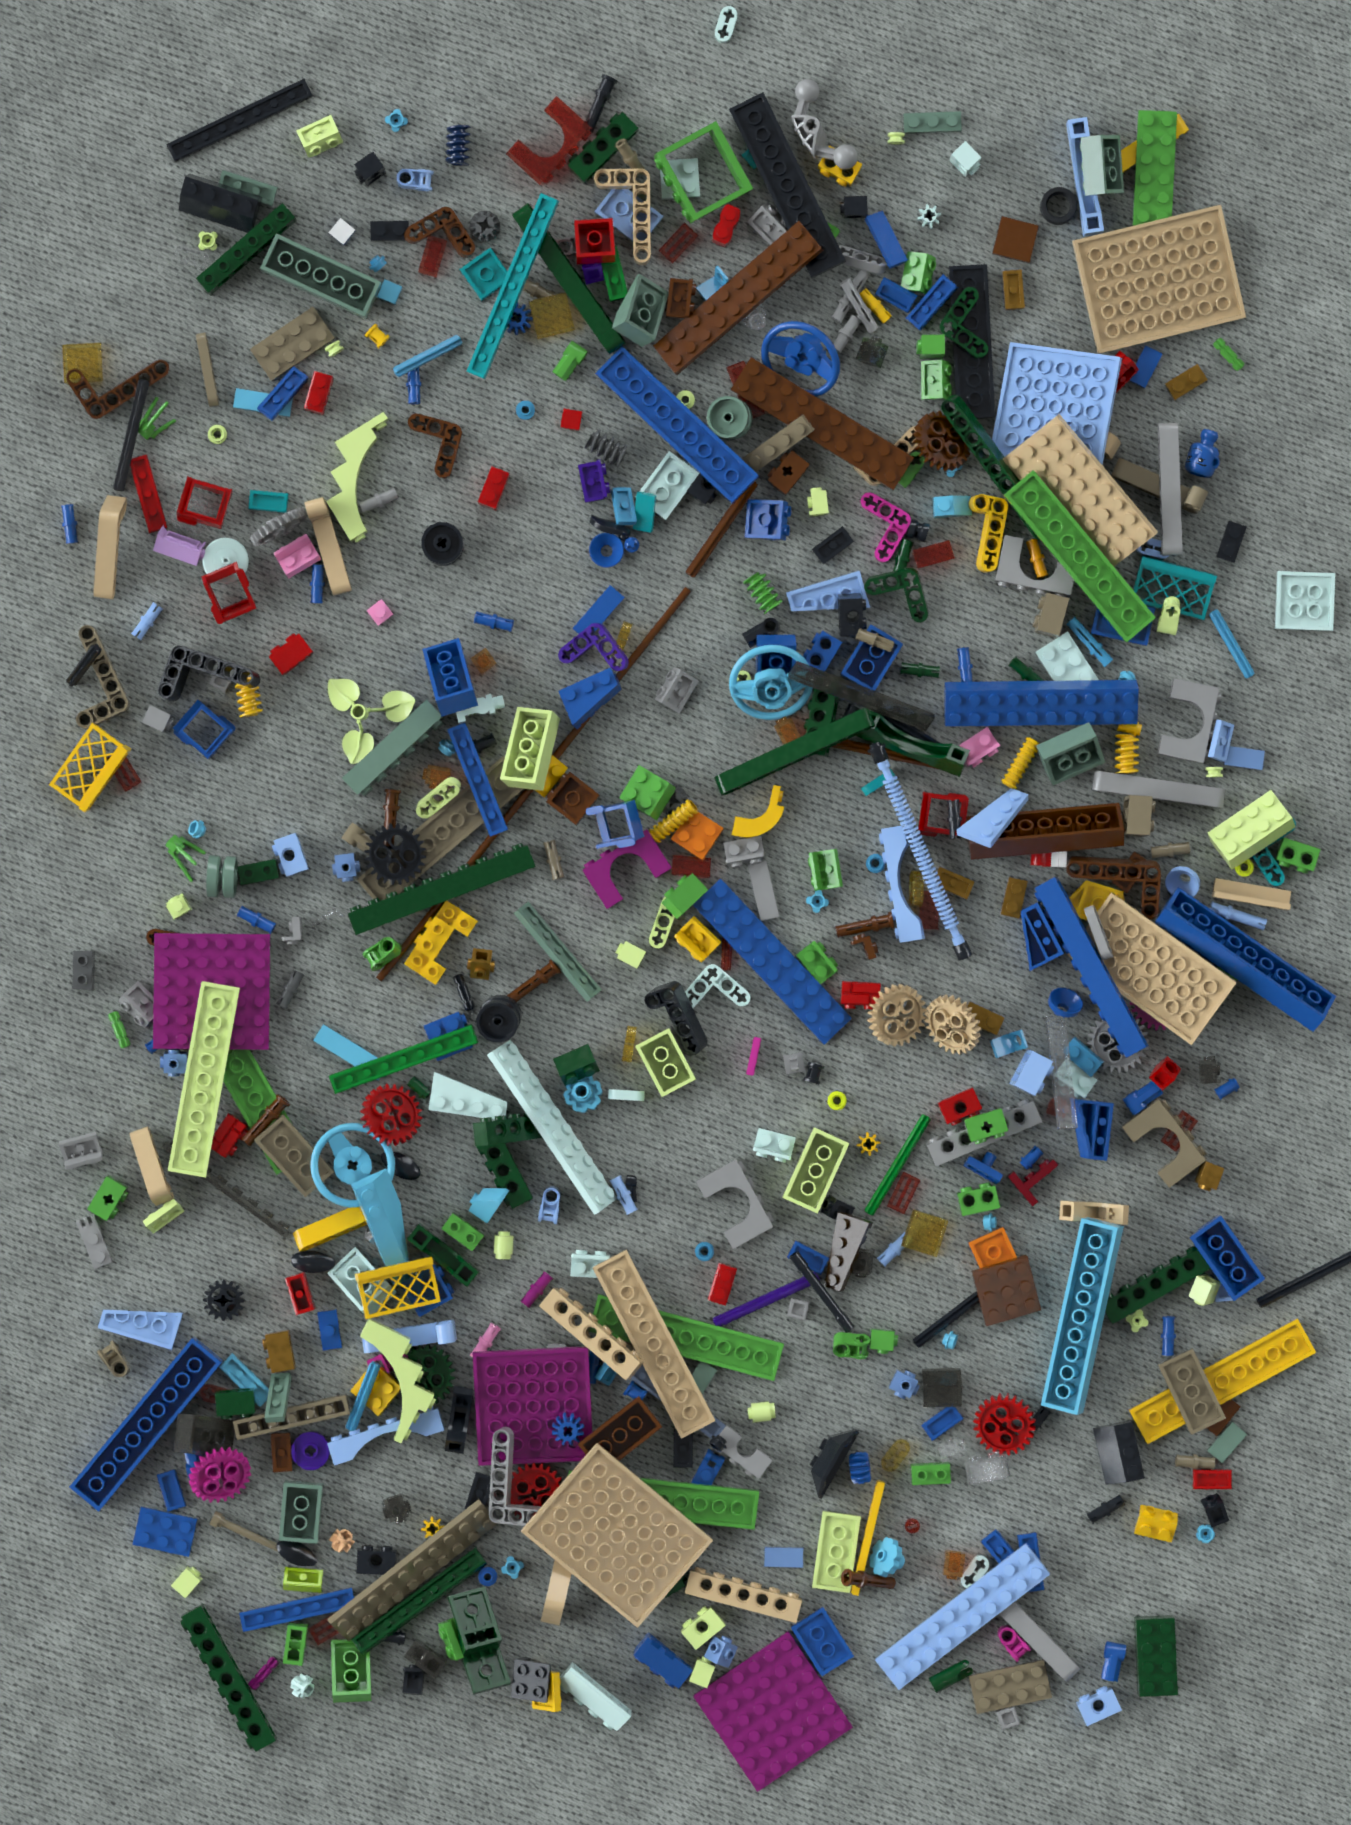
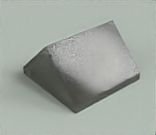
M961 1368L922 1369L923 1408L962 1407Z

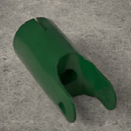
M962 1660L929 1677L935 1692L938 1693L971 1675L973 1669L968 1667L969 1661Z

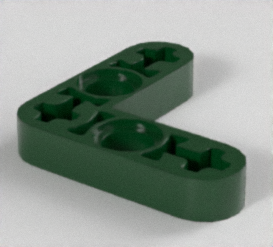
M967 287L962 291L941 321L939 330L941 334H945L946 338L973 357L983 358L988 352L987 343L961 326V323L979 297V293L975 288ZM972 291L974 293L973 297L975 299H970L966 305L959 302L960 300L962 302L965 301L967 297L966 292L970 293ZM962 307L964 315L961 317L955 316L953 313L954 308ZM949 323H951V328L954 331H956L957 328L960 329L957 332L955 338L952 337V335L954 334L952 331H944L945 327L943 326V324L948 325ZM962 333L969 336V341L965 344L960 343L958 340V336ZM972 339L976 340L974 342L976 346H984V353L980 352L977 354L976 348L971 346V349L967 348L971 344Z
M905 568L871 576L866 580L864 589L870 595L904 588L912 619L918 623L924 622L927 619L929 610L920 576L916 569ZM908 573H911L912 576L915 575V577L913 578V585L918 584V586L910 587V579L905 578L907 577ZM894 577L897 580V584L890 586L887 584L886 579ZM880 579H883L884 588H882V584L877 585L876 590H873L872 587H868L871 582H874V584L881 583ZM913 590L918 591L920 598L917 600L912 599L910 592ZM922 602L923 604L919 605L920 611L925 613H923L922 617H919L915 613H917V604Z

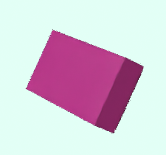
M753 1038L746 1071L747 1075H754L761 1038Z

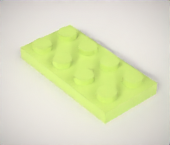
M822 1511L812 1588L850 1593L851 1585L844 1586L841 1582V1575L845 1569H851L852 1571L854 1569L861 1516Z

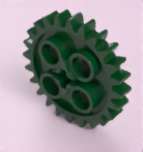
M426 1344L425 1349L423 1345H418V1350L412 1346V1352L407 1354L408 1359L418 1363V1359L421 1360L424 1372H429L427 1379L433 1388L431 1392L434 1393L435 1403L438 1404V1397L445 1400L444 1393H451L448 1387L455 1386L451 1383V1380L456 1379V1377L452 1376L451 1373L455 1372L456 1369L450 1368L454 1361L448 1362L447 1359L450 1355L443 1356L444 1349L437 1352L436 1345L432 1349L430 1344ZM428 1357L434 1359V1365L431 1368L425 1363ZM436 1374L442 1377L440 1385H436L433 1382V1377ZM421 1378L419 1382L423 1383L425 1389L430 1391L427 1379Z

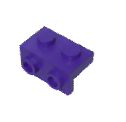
M596 460L595 462L579 464L578 469L585 503L608 499L607 494H610L609 482L605 483L603 476L607 475L605 463L601 464L600 460Z

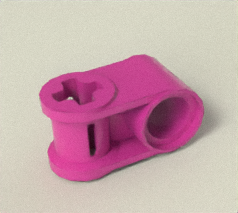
M1003 1625L998 1629V1638L1016 1662L1027 1651H1031L1028 1644L1011 1626ZM1011 1631L1012 1635L1009 1639H1003V1632Z

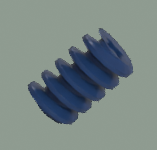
M453 125L447 127V132L451 133L446 136V139L450 141L446 143V147L450 148L446 150V155L450 156L445 159V162L448 164L469 166L464 160L470 159V156L465 155L464 152L470 151L469 148L465 147L466 144L470 143L465 137L471 136V134L465 130L471 128V126Z

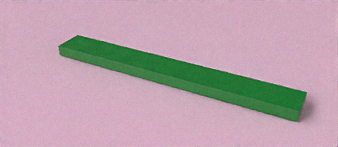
M471 1024L331 1074L328 1077L334 1093L337 1094L478 1043V1039Z

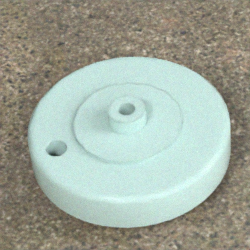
M219 538L212 541L206 547L202 564L205 573L208 574L237 561L239 568L246 572L249 558L245 547L240 542L232 538ZM235 573L216 582L230 584L236 582L239 578Z

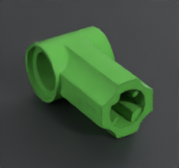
M571 341L565 349L563 357L552 372L562 380L567 381L576 366L580 365L588 351L574 341Z

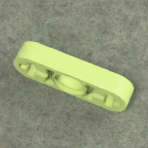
M454 777L445 779L418 802L416 808L417 815L421 818H429L458 795L461 787L460 781ZM448 785H449L450 787L453 786V785L455 786V789H454V788H450V789L448 790V792H446L447 789H448ZM441 795L443 800L436 801L433 796ZM427 806H429L428 810H422V807L426 808Z
M662 903L649 937V943L654 948H662L665 945L675 918L673 915L671 917L667 913H661L662 909L666 911V907ZM661 916L669 918L670 923L667 927H661L658 924ZM655 927L660 930H667L666 935L664 933L661 934L663 943L655 945V941L652 940L653 936L656 937L659 932L655 931Z

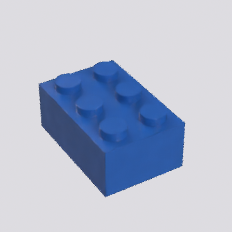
M870 624L867 631L874 634L879 633V636L894 641L892 651L889 652L876 646L871 647L870 644L860 641L840 675L873 695L903 643Z

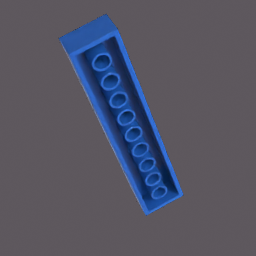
M1137 680L945 682L944 721L945 726L1084 725L1088 722L1090 725L1138 724L1139 688Z
M1179 887L1167 900L1155 921L1161 928L1174 935L1177 939L1187 944L1312 1032L1325 1019L1336 998L1334 994Z
M196 1337L191 1338L69 1488L99 1512L224 1360Z

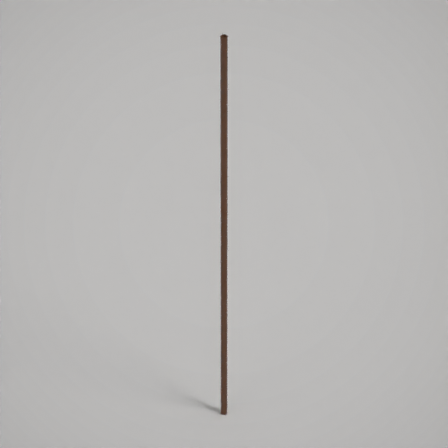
M685 587L628 658V667L623 671L617 672L616 676L619 682L691 593L688 588ZM591 717L583 722L580 728L576 729L574 727L552 754L557 759L561 757ZM525 789L503 816L506 825L534 791L533 789ZM499 834L491 837L490 835L487 836L468 860L469 866L476 864L475 860L481 858ZM444 902L430 908L401 945L400 955L388 962L376 976L378 980L382 982L415 941L419 933L423 931L428 919L435 916Z

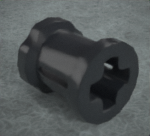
M808 1062L809 1068L803 1080L819 1085L821 1070L825 1066Z

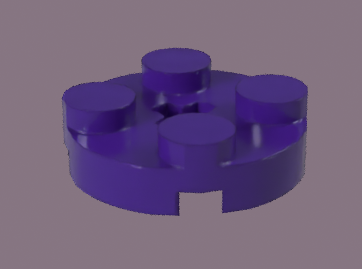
M308 1431L302 1433L292 1445L291 1454L293 1460L304 1470L319 1469L327 1462L330 1456L327 1445L328 1441L324 1435L318 1432ZM310 1445L316 1449L313 1456H309V1453L305 1452V1449H308Z

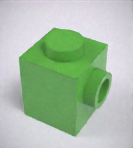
M871 1328L870 1349H877V1353L889 1354V1351H893V1347H897L898 1335H895L894 1330Z

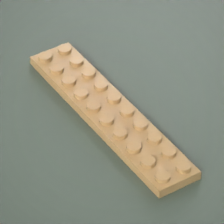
M627 1249L592 1267L635 1351L642 1356L643 1366L681 1439L714 1422L715 1418Z

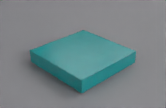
M491 247L459 269L481 301L502 287L508 272Z

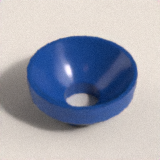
M601 533L595 536L590 543V557L600 567H613L623 557V543L614 534ZM608 545L612 548V554L609 557L601 554L603 546Z
M1056 988L1049 995L1048 1004L1057 1016L1063 1018L1075 1017L1083 1007L1081 997L1070 989ZM1058 1007H1063V1008H1065V1009L1067 1010V1012H1066V1011H1063V1010H1060Z

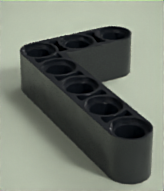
M178 645L170 653L158 687V694L168 701H177L182 694L190 668L248 688L257 687L261 678L257 672ZM184 652V657L180 659L181 653ZM201 657V662L197 665V660ZM216 663H218V667L214 671L213 667ZM234 669V674L230 677V671ZM178 670V675L174 678V672ZM251 674V679L247 682V677ZM170 688H172V692L168 696L167 692Z

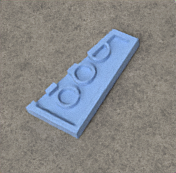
M860 571L786 592L791 611L838 609V594L861 593L862 599H866V608H870Z

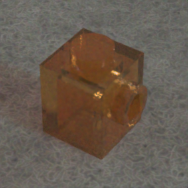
M428 765V768L423 770L422 780H425V784L429 785V789H434L451 776L452 769Z
M945 1550L942 1573L946 1575L947 1579L957 1580L958 1577L963 1576L964 1552Z

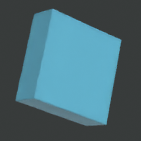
M384 279L377 298L395 305L402 286Z

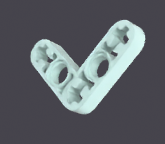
M715 964L708 965L685 991L688 998L691 995L688 993L690 989L694 994L700 996L698 1000L695 997L691 1000L692 1008L698 1004L713 985L738 1006H746L750 1001L748 991ZM709 968H716L718 975L716 978L712 976L709 979L712 983L708 985L704 979H701V976L707 977L709 975L707 970ZM724 980L732 982L733 987L731 990H723L721 985ZM697 982L705 984L706 989L704 992L698 993L695 991L694 986ZM736 986L740 988L737 990L738 993L746 994L745 998L747 1001L745 1003L743 1001L737 1002L738 997L735 994L733 997L729 995L735 990Z

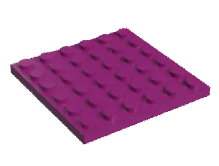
M154 933L153 1049H190L201 982L206 981L240 988L229 1049L269 1050L270 934Z
M586 1346L475 1351L472 1353L478 1466L491 1465L493 1434L502 1427H509L514 1432L513 1464L581 1461L586 1456L578 1446L579 1442L573 1439L572 1446H570L569 1441L562 1445L563 1439L557 1442L555 1440L557 1435H552V1430L555 1429L552 1427V1423L557 1422V1416L563 1419V1413H566L567 1417L574 1413V1419L577 1417L581 1418L579 1423L584 1424V1428L581 1429L584 1431V1435L579 1436L580 1441L592 1432L589 1352ZM566 1426L565 1432H567L568 1430L569 1432H571L572 1427L569 1426V1428H567ZM501 1432V1440L507 1441V1435ZM500 1451V1459L506 1460L505 1453Z
M789 1631L711 1682L707 1688L704 1687L693 1695L757 1792L853 1728Z

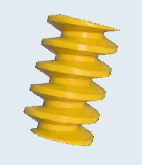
M240 684L235 685L236 689H241V691L236 693V696L242 697L237 700L238 704L243 705L238 708L239 711L244 712V714L239 716L240 718L257 716L258 713L263 711V709L257 708L258 705L262 704V701L256 700V698L261 696V694L255 693L260 688L259 686L248 688Z
M1130 734L1115 735L1116 738L1120 739L1115 742V745L1120 747L1115 750V753L1120 754V756L1115 757V760L1120 762L1115 765V768L1120 770L1116 774L1139 772V769L1133 767L1139 764L1138 761L1134 760L1135 757L1139 756V754L1134 752V750L1139 749V746L1134 745V742L1139 741V739Z

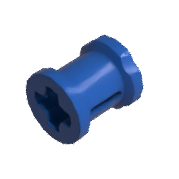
M632 1380L623 1395H628L633 1399L639 1395L643 1400L648 1391L641 1389Z

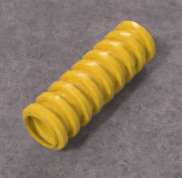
M1026 737V742H1023V747L1019 749L1020 753L1016 754L1017 758L1013 759L1014 763L1010 764L1011 768L1007 769L1008 773H1005V778L1001 780L1009 788H1017L1016 784L1020 783L1019 779H1022V774L1026 773L1025 769H1028V764L1032 762L1031 758H1034V753L1038 752L1036 745L1040 743L1030 737Z
M687 799L686 803H682L681 807L678 806L676 808V811L673 810L672 814L667 815V818L664 817L663 821H659L658 825H654L653 829H649V833L655 842L660 843L661 839L666 838V835L669 836L670 832L675 831V828L678 829L680 825L684 824V821H688L689 817L692 818L693 814L698 813L696 805L691 800Z

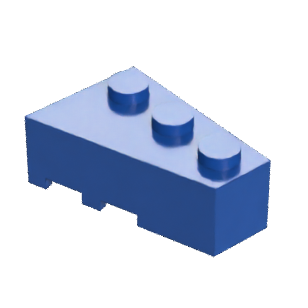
M610 667L558 692L572 725L578 729L583 722L592 717L602 705L611 700L622 688L616 673Z
M1037 902L1021 910L1029 971L1063 955L1065 950L1046 917L1041 903Z

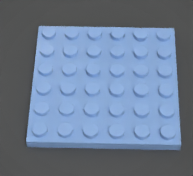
M1010 342L992 437L993 442L1004 457L1060 414L1097 460L1103 464L1122 358Z

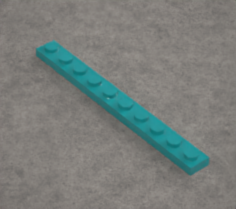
M540 193L466 372L486 379L559 200Z

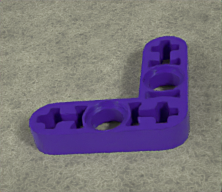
M601 623L589 625L564 645L558 653L561 662L573 663L595 645L613 670L623 671L629 664L627 656ZM594 628H600L599 635L593 634L595 632ZM580 638H584L587 642L586 647L583 649L578 646ZM607 641L612 644L610 652H606L603 649V645ZM576 650L570 654V658L564 657L566 655L565 651ZM616 658L623 660L621 662L622 666H616Z

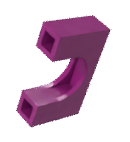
M647 829L643 831L645 837L636 840L635 845L623 848L618 847L612 852L608 849L600 854L601 859L596 862L592 859L584 864L585 869L582 871L606 909L623 900L610 877L611 865L619 856L635 854L641 857L655 879L672 869Z

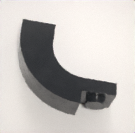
M454 1386L445 1451L464 1454L473 1389Z

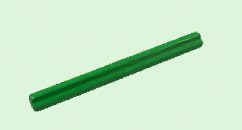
M922 1114L866 1206L865 1212L871 1216L875 1214L931 1121L930 1117Z

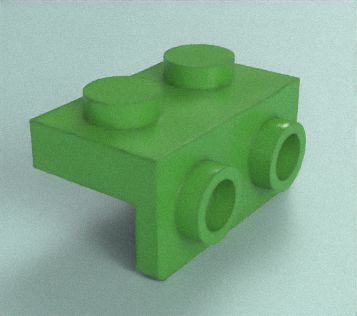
M907 251L906 257L908 260L904 266L901 286L909 291L921 292L926 295L932 288V276L936 268V258L928 253Z
M837 849L809 853L808 865L812 872L811 884L814 890L843 887Z
M454 1617L438 1623L439 1635L444 1640L447 1656L451 1660L464 1658L457 1640L459 1633Z

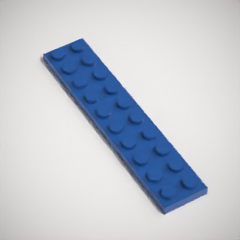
M623 346L595 373L732 504L759 478V475Z
M719 879L693 904L695 909L823 1045L852 1019L722 879Z

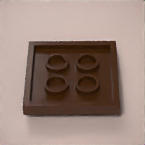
M1027 1255L971 1271L986 1326L1041 1311Z

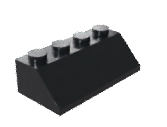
M189 173L185 176L181 189L179 211L248 233L254 228L262 197Z

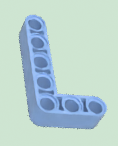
M454 1320L393 1329L409 1337V1343L412 1346L437 1342L438 1344H447L457 1340ZM362 1338L364 1353L379 1351L373 1344Z

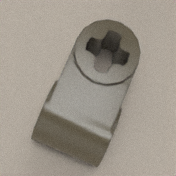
M114 1340L110 1341V1344L104 1349L97 1350L99 1357L114 1376L123 1377L130 1372V1364ZM118 1363H122L125 1366V1371L122 1374L116 1370Z

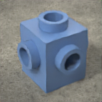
M355 853L334 855L335 864H332L333 875H337L338 879L342 878V882L353 881V877L358 876L357 872H360L359 860H355ZM346 864L349 865L348 871H344L343 869L344 865Z
M168 1049V1051L164 1052V1057H160V1068H164V1073H168V1076H180V1073H185L188 1052L180 1051V1049Z
M896 1370L888 1387L895 1391L894 1395L905 1399V1397L911 1398V1395L915 1396L920 1385L917 1384L918 1379L915 1378L916 1375L907 1370L905 1373ZM908 1382L907 1387H902V1384Z
M722 1635L721 1638L713 1636L704 1657L717 1665L729 1668L738 1647L732 1644V1639Z

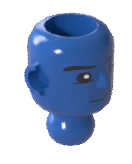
M1203 429L1200 434V443L1195 442L1190 446L1185 462V470L1190 474L1209 478L1214 474L1215 469L1218 468L1220 463L1219 451L1213 447L1218 439V433Z

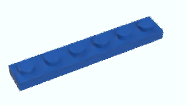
M466 723L447 729L490 837L508 830Z
M351 1587L239 1613L243 1632L335 1612L355 1597Z

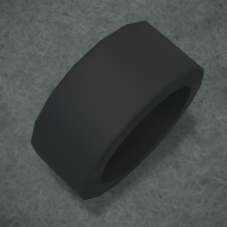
M1055 187L1048 190L1040 202V211L1043 218L1053 225H1062L1069 222L1077 210L1075 195L1064 187ZM1062 195L1068 199L1070 209L1065 216L1055 217L1048 211L1047 203L1052 196Z

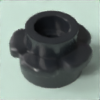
M720 1435L711 1436L712 1439L709 1444L714 1449L721 1452L724 1448H727L725 1445L727 1441Z

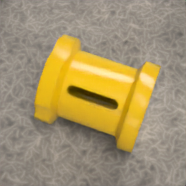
M376 323L365 334L366 338L369 337L377 344L378 349L390 338L388 334L385 335L378 328Z

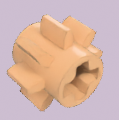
M336 1529L329 1539L332 1542V1548L339 1553L343 1551L348 1552L355 1543L352 1540L353 1534L346 1529L341 1531Z

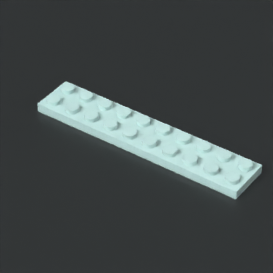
M511 1039L487 1054L594 1215L614 1202L617 1198L613 1189L607 1184L603 1174L597 1169L592 1158L587 1154L582 1143L577 1139L570 1125L564 1120L560 1110L556 1108L549 1094L544 1090L539 1079L534 1075L527 1061L521 1056L517 1046L513 1044Z

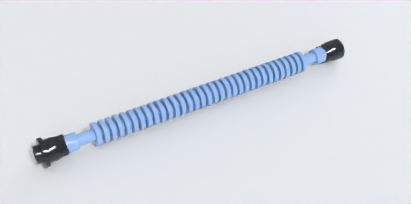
M880 741L869 745L870 749L867 752L871 754L874 763L878 765L879 770H882L885 780L882 782L886 784L884 786L885 789L889 788L886 791L890 793L888 795L889 798H892L890 801L894 802L892 805L896 807L894 808L895 812L898 811L896 813L897 816H900L898 820H902L900 822L901 825H904L902 829H906L904 834H907L908 843H911L910 848H913L911 850L915 852L913 855L916 857V861H919L917 863L920 866L919 869L923 870L921 874L924 875V880L927 879L925 883L928 884L927 888L932 893L933 902H936L935 907H937V911H940L938 914L941 916V920H944L942 921L943 925H945L944 928L949 929L952 934L953 949L958 961L964 960L973 954L967 940L964 941L962 934H959L956 927L959 922L956 920L957 917L954 916L953 907H950L949 898H946L947 893H945V889H942L944 886L941 884V880H938L940 879L939 875H937L938 872L934 871L936 867L933 866V862H930L932 861V858L929 857L930 853H926L928 852V849L925 848L926 844H922L924 839H921L923 838L922 835H918L921 833L920 830H917L919 827L918 825L914 826L917 824L916 821H913L915 818L914 816L910 817L913 813L909 812L911 811L910 807H908L909 804L905 803L907 799L904 798V794H901L903 793V790L900 789L901 785H897L899 780H896L897 776H892L888 762L889 757L885 750L886 745L885 743L881 744Z

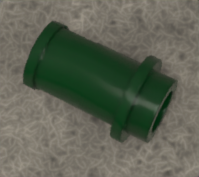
M415 1076L407 1084V1086L420 1095V1099L423 1098L425 1100L431 1093L430 1087L425 1086Z

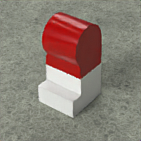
M1067 851L1031 854L1030 865L1065 868L1067 864Z

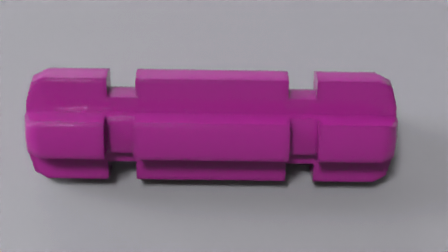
M273 1656L270 1657L267 1664L263 1665L248 1685L253 1690H256L261 1685L260 1683H263L273 1671L272 1669L276 1668L279 1661Z

